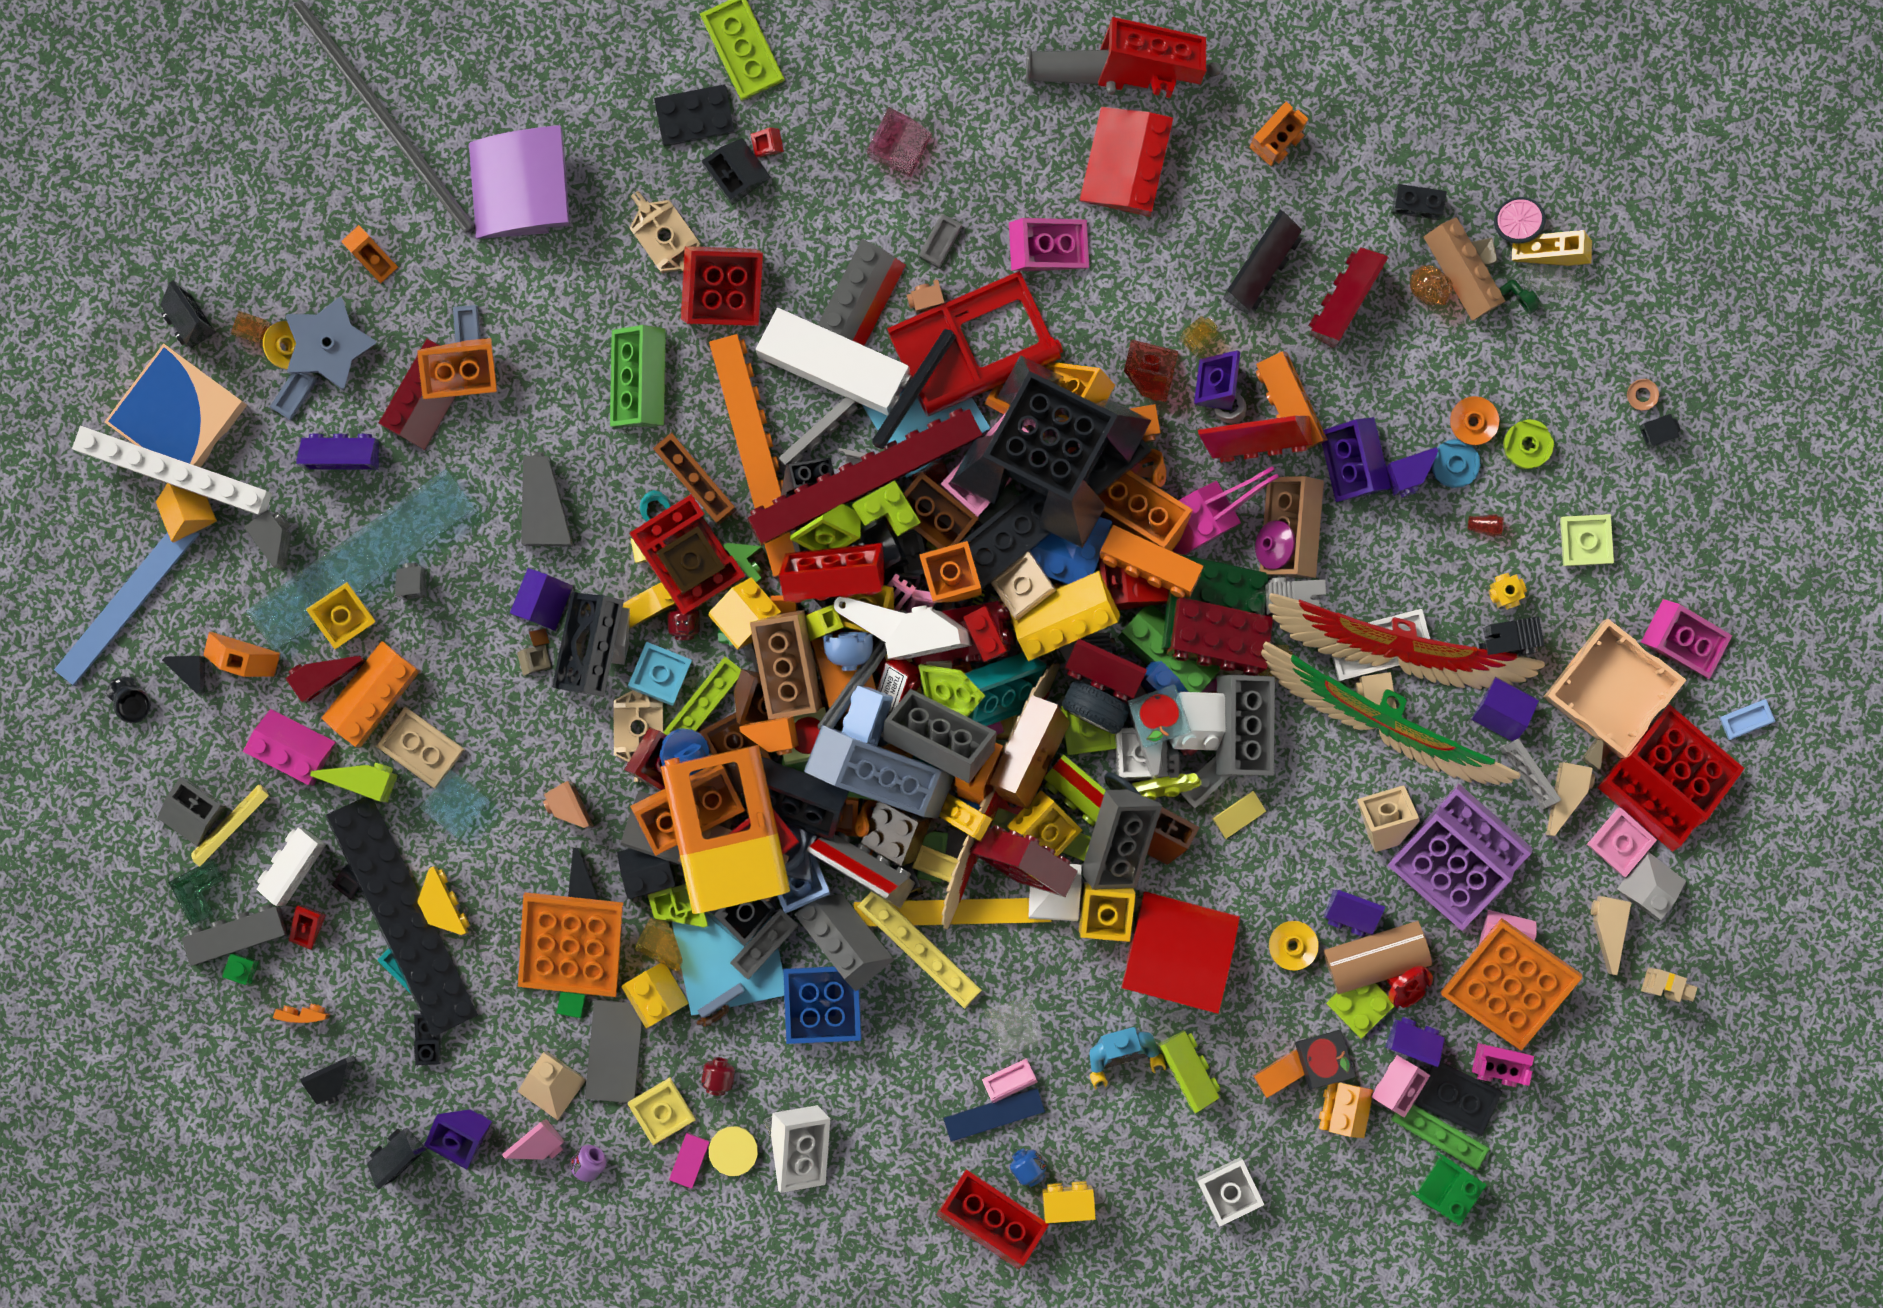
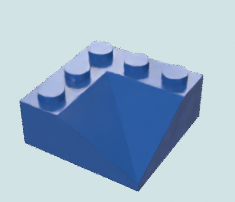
M1100 517L1083 549L1051 534L1030 552L1049 580L1068 585L1094 573L1100 557V550L1106 540L1112 521Z
M834 966L783 969L786 1044L862 1040L860 989L855 992Z

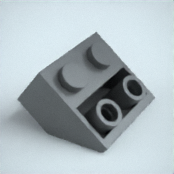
M180 777L166 796L157 819L196 846H199L226 808V805L189 779Z

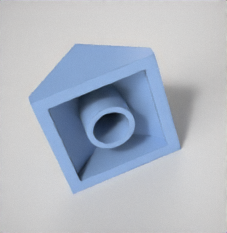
M811 854L813 881L806 882L787 877L790 892L778 895L784 913H788L830 894L828 884L818 861Z

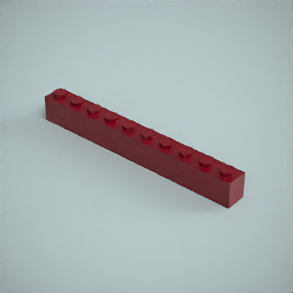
M962 408L951 412L949 414L950 418L941 422L940 418L927 424L928 429L920 433L918 429L906 434V440L900 443L894 440L877 454L872 451L861 457L862 461L855 465L849 462L839 467L840 472L831 476L830 473L824 474L816 479L818 483L810 487L808 484H804L794 490L796 494L788 498L784 494L772 500L773 505L764 508L762 505L750 511L751 516L747 520L760 546L819 518L841 504L846 505L972 443L974 439L981 438L983 434L970 409L963 411Z

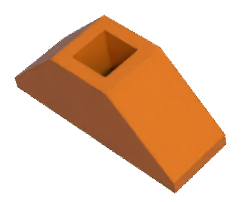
M209 632L203 655L223 671L243 677H274L281 653Z

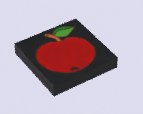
M1341 1029L1295 1042L1309 1090L1356 1077Z

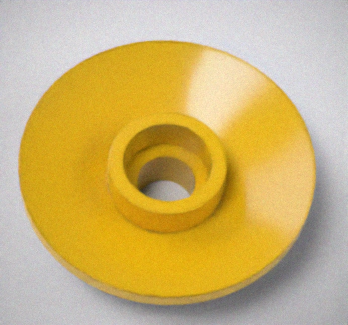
M280 321L271 325L265 332L263 348L272 364L282 369H288L296 342L288 322ZM280 343L285 345V351L281 349Z
M1288 921L1280 924L1272 932L1269 939V951L1272 959L1280 967L1287 970H1301L1309 966L1316 958L1318 939L1315 932L1305 923ZM1290 941L1297 943L1295 950L1289 949L1288 944Z

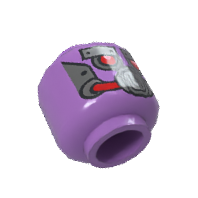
M593 1145L582 1146L570 1160L571 1172L577 1179L584 1182L595 1180L606 1167V1157L603 1151Z

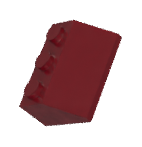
M1079 638L1064 668L1069 671L1067 675L1080 681L1082 677L1091 680L1090 685L1104 691L1105 687L1113 690V696L1127 701L1128 698H1134L1147 671L1143 667Z

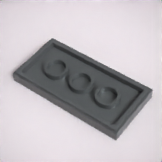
M594 1000L585 1099L628 1103L635 1098L642 1021L631 1003Z

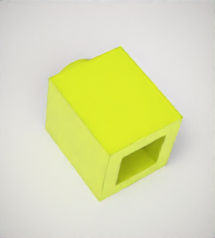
M834 604L805 616L810 641L843 628Z

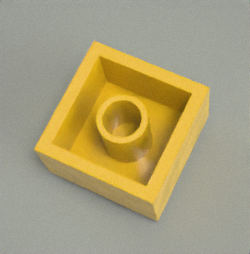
M1084 882L1079 920L1080 937L1130 942L1135 901L1134 888L1093 890L1088 882Z
M1087 1181L1072 1182L1071 1187H1063L1062 1183L1047 1184V1188L1042 1189L1045 1223L1096 1220L1094 1192L1092 1185H1088Z

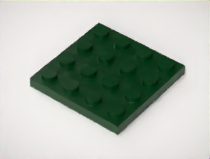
M1178 554L1203 566L1199 580L1190 598L1187 599L1264 615L1266 601L1265 585L1268 584L1269 574ZM1170 590L1168 593L1162 641L1163 650L1171 647L1176 602L1179 598L1171 594Z

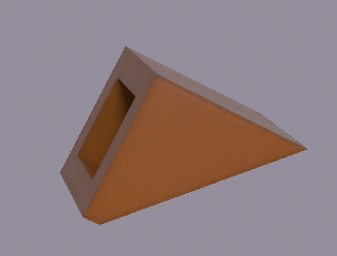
M545 628L529 631L534 647L550 643Z

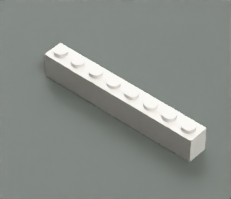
M80 426L72 447L73 450L259 516L267 510L272 496L266 490Z

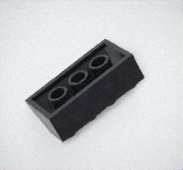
M1279 210L1223 297L1225 301L1245 314H1248L1251 309L1256 311L1263 300L1259 296L1264 289L1269 291L1276 280L1272 276L1277 269L1282 271L1289 261V258L1286 257L1290 249L1295 251L1302 241V238L1299 237L1302 229L1284 211Z
M761 757L772 808L783 822L832 841L845 808L849 791L798 771L793 767H787L769 758ZM743 791L741 804L744 808H747L745 795Z

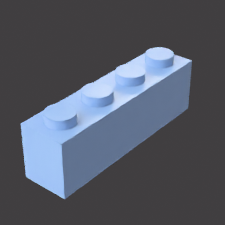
M857 686L851 696L849 712L843 720L844 727L842 732L852 738L877 746L893 696L870 687Z

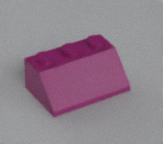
M270 709L254 729L243 752L307 785L314 786L317 778L310 776L311 771L323 769L336 742Z

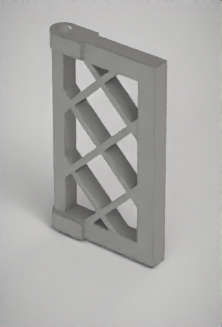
M1519 739L1501 746V752L1505 754L1515 770L1521 774L1520 777L1538 801L1541 809H1545L1561 800Z

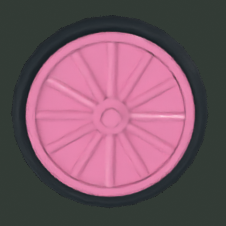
M1515 197L1505 201L1499 206L1494 216V226L1499 236L1508 242L1516 244L1534 240L1541 234L1546 224V215L1542 206L1535 200L1527 197Z

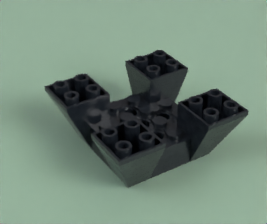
M1020 355L997 397L1010 404L1009 409L994 435L973 440L951 483L995 505L1006 483L1011 478L1047 496L1039 522L1040 528L1083 549L1106 507L1104 502L1086 483L1103 451L1129 464L1151 420L1108 398L1095 404L1061 387L1060 384L1064 376ZM1059 415H1066L1068 420L1059 422L1056 418ZM1026 425H1031L1035 428L1032 432H1024L1022 430ZM1048 436H1053L1057 439L1051 444L1044 441ZM1070 447H1076L1079 452L1071 455L1066 450ZM1038 457L1045 460L1041 465H1036L1032 461Z

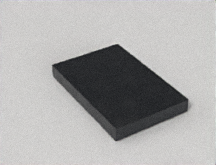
M1441 1061L1438 1067L1432 1065L1428 1072L1430 1077L1414 1104L1482 1136L1503 1091Z

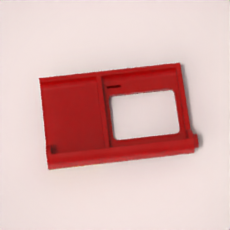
M1020 271L887 328L901 363L909 366L912 377L944 329L952 330L956 335L955 340L917 397L927 417L1004 384L1020 355L1039 365L1045 366L1061 359L1060 353L1063 352L1059 340H1054L1050 336ZM1017 300L1021 301L1037 334L1038 343L987 366L979 367L961 331V325Z

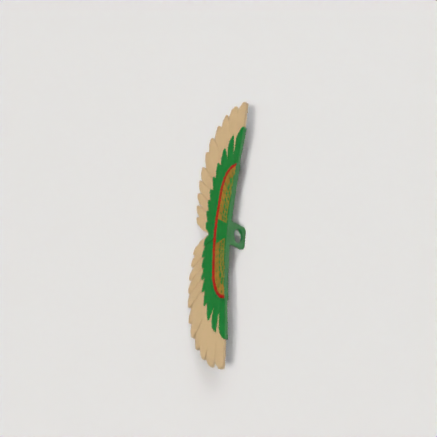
M1268 642L1264 643L1263 647L1265 650H1262L1261 654L1267 660V667L1271 669L1270 673L1279 679L1278 683L1290 689L1291 694L1304 698V703L1316 707V710L1322 713L1329 714L1328 717L1341 720V723L1352 725L1354 729L1358 730L1379 728L1380 736L1388 747L1391 744L1393 749L1399 753L1403 751L1409 759L1413 760L1415 758L1420 764L1424 766L1427 764V766L1437 772H1440L1441 769L1453 778L1458 776L1472 783V780H1475L1482 784L1489 782L1500 785V782L1512 783L1513 779L1520 778L1521 774L1496 762L1495 759L1463 747L1453 740L1403 718L1402 714L1407 702L1405 697L1386 689L1380 705L1332 677L1324 675L1295 655H1290ZM1393 697L1397 699L1399 708L1390 707L1387 703V698Z

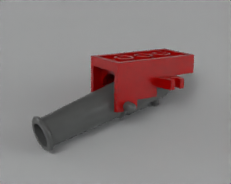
M1116 17L1111 19L1100 50L1032 51L1029 47L1026 53L1027 84H1030L1031 81L1098 84V86L1106 87V91L1110 95L1114 94L1116 89H1148V87H1152L1154 95L1159 96L1160 91L1165 90V97L1171 98L1174 87L1180 82L1184 81L1201 85L1205 74L1217 76L1221 72L1219 63L1212 62L1206 64V37Z

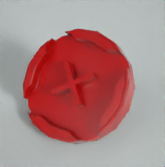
M1417 966L1406 971L1401 976L1386 979L1392 986L1388 995L1390 1002L1396 1008H1399V1006L1407 1008L1418 1002L1425 995L1426 991L1424 989L1427 985L1429 987L1432 985L1433 976L1431 972L1424 966Z

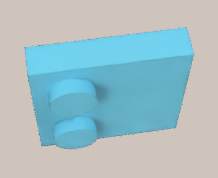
M646 642L627 688L673 706L692 660Z

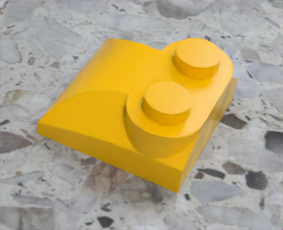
M348 582L306 609L334 649L376 622L369 609L363 604Z

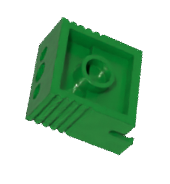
M1437 1151L1435 1155L1440 1157L1417 1192L1415 1193L1411 1190L1410 1193L1460 1226L1487 1184Z

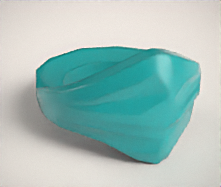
M652 490L641 499L640 512L646 522L651 519L647 514L649 502L658 500L659 503L664 505L665 509L672 506L669 498L662 492Z

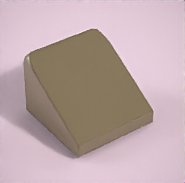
M546 645L531 647L517 652L523 676L551 669Z

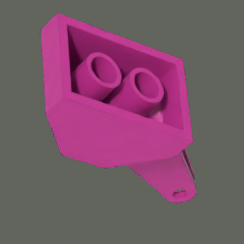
M1272 466L1255 477L1224 492L1219 483L1215 481L1178 500L1193 509V512L1180 541L1172 552L1187 555L1240 525L1241 521L1235 510L1279 476L1278 474L1271 476L1232 504H1230L1226 495L1266 476L1275 470Z

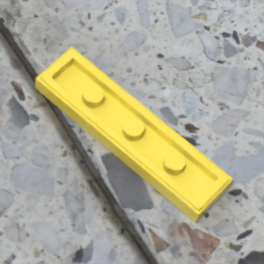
M258 784L191 853L195 864L200 867L269 796L267 790L261 784Z

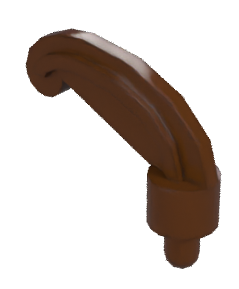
M729 1005L722 1006V1010L712 1017H702L696 1024L703 1027L711 1026L713 1022L721 1019L729 1012Z

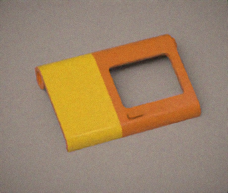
M759 745L688 761H680L679 757L665 760V765L661 766L692 913H704L790 892ZM736 762L740 772L751 827L745 831L704 839L700 829L689 774L695 770Z

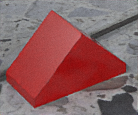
M298 905L295 909L289 941L312 950L326 914L305 905Z

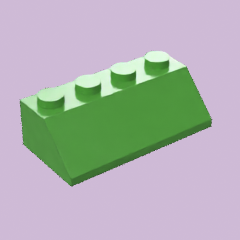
M638 325L612 330L610 427H655L664 425L666 328Z
M1153 605L1145 606L1117 638L1147 665L1151 662L1162 661L1180 679L1188 692H1201L1219 672L1220 666H1200L1197 664V661H1177L1173 659V656L1167 655V650L1162 649L1166 616Z

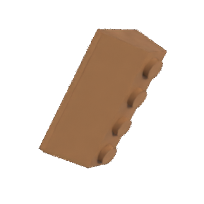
M1306 476L1278 477L1267 485L1263 526L1275 520L1287 523L1295 536V549L1291 559L1285 566L1279 569H1268L1260 564L1261 572H1266V574L1271 576L1316 578L1324 480Z
M804 610L779 614L750 622L768 720L819 711L823 706Z

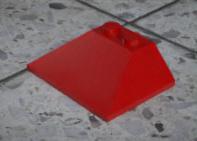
M692 494L629 533L683 616L745 577L733 556H728L705 521V514ZM699 527L725 569L682 595L656 555V552L694 528Z

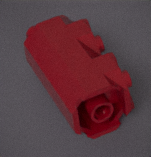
M1002 601L941 611L969 630L963 617L987 606L1007 650H1011V645H1016L1015 632L1010 628L1009 621L1012 620L1010 611L1004 606ZM970 633L972 646L914 657V661L910 663L919 668L920 664L926 665V662L952 661L953 667L961 665L960 660L962 659L963 662L969 663L980 662L983 659ZM1006 652V653H1004V654H1002V655H1000V656H997V657H995V658H993V659L1007 657L1008 654H1007V652Z

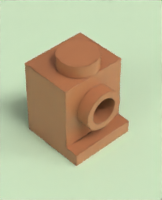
M938 279L933 281L934 286L929 287V284H922L916 286L915 291H911V294L906 295L910 309L915 308L916 314L944 304Z

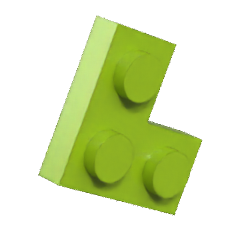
M895 481L856 501L852 505L865 526L886 516L897 536L921 523Z

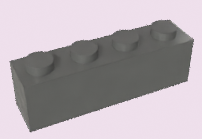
M268 904L259 907L258 913L249 915V911L235 915L234 921L226 923L225 919L211 923L212 928L202 930V927L187 931L188 936L181 939L190 966H196L289 935L281 908Z

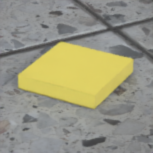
M671 1077L628 1102V1106L652 1145L657 1144L696 1121Z

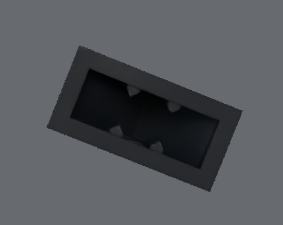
M165 656L162 659L196 694L202 695L205 692V657Z

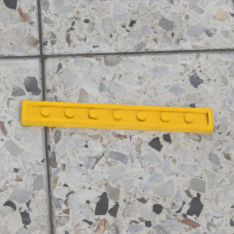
M1029 898L962 899L956 908L950 924L1051 922V920L1029 919ZM945 900L905 901L901 908L893 905L913 925H942V912ZM854 902L855 911L866 925L877 926L857 907L861 902Z

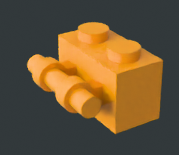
M1345 1083L1328 1085L1323 1093L1325 1101L1323 1111L1319 1113V1119H1321L1319 1129L1349 1137L1364 1138L1374 1090Z

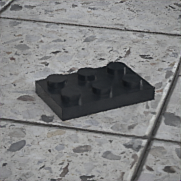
M725 84L654 98L664 147L735 133Z

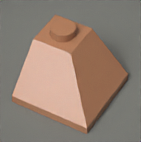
M566 781L544 794L546 800L543 801V804L548 814L553 813L554 817L583 828L590 829L594 827L573 782Z

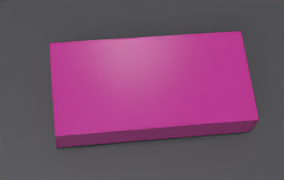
M686 1133L669 1180L692 1189L710 1141Z

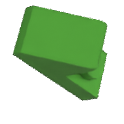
M726 543L724 545V548L733 556L748 578L752 577L757 584L763 580L760 576L763 572L755 561L748 562L749 559L763 549L761 546Z

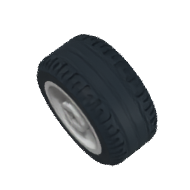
M1075 681L1070 685L1062 702L1065 711L1112 734H1117L1121 731L1130 712L1127 704L1080 681Z

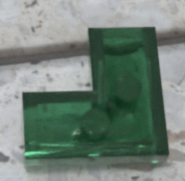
M210 859L200 867L197 866L168 882L191 926L214 915L203 894L204 891L225 880L222 870L214 859Z

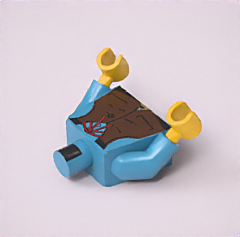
M1136 1027L1101 1036L1097 1045L1092 1047L1089 1053L1092 1071L1090 1079L1094 1089H1097L1096 1085L1101 1081L1105 1087L1108 1085L1103 1069L1141 1058L1150 1057L1153 1073H1156L1155 1067L1159 1065L1163 1066V1069L1166 1070L1164 1056L1159 1054L1160 1051L1153 1035L1149 1032H1140Z

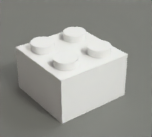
M1241 1157L1196 1178L1219 1227L1264 1205Z

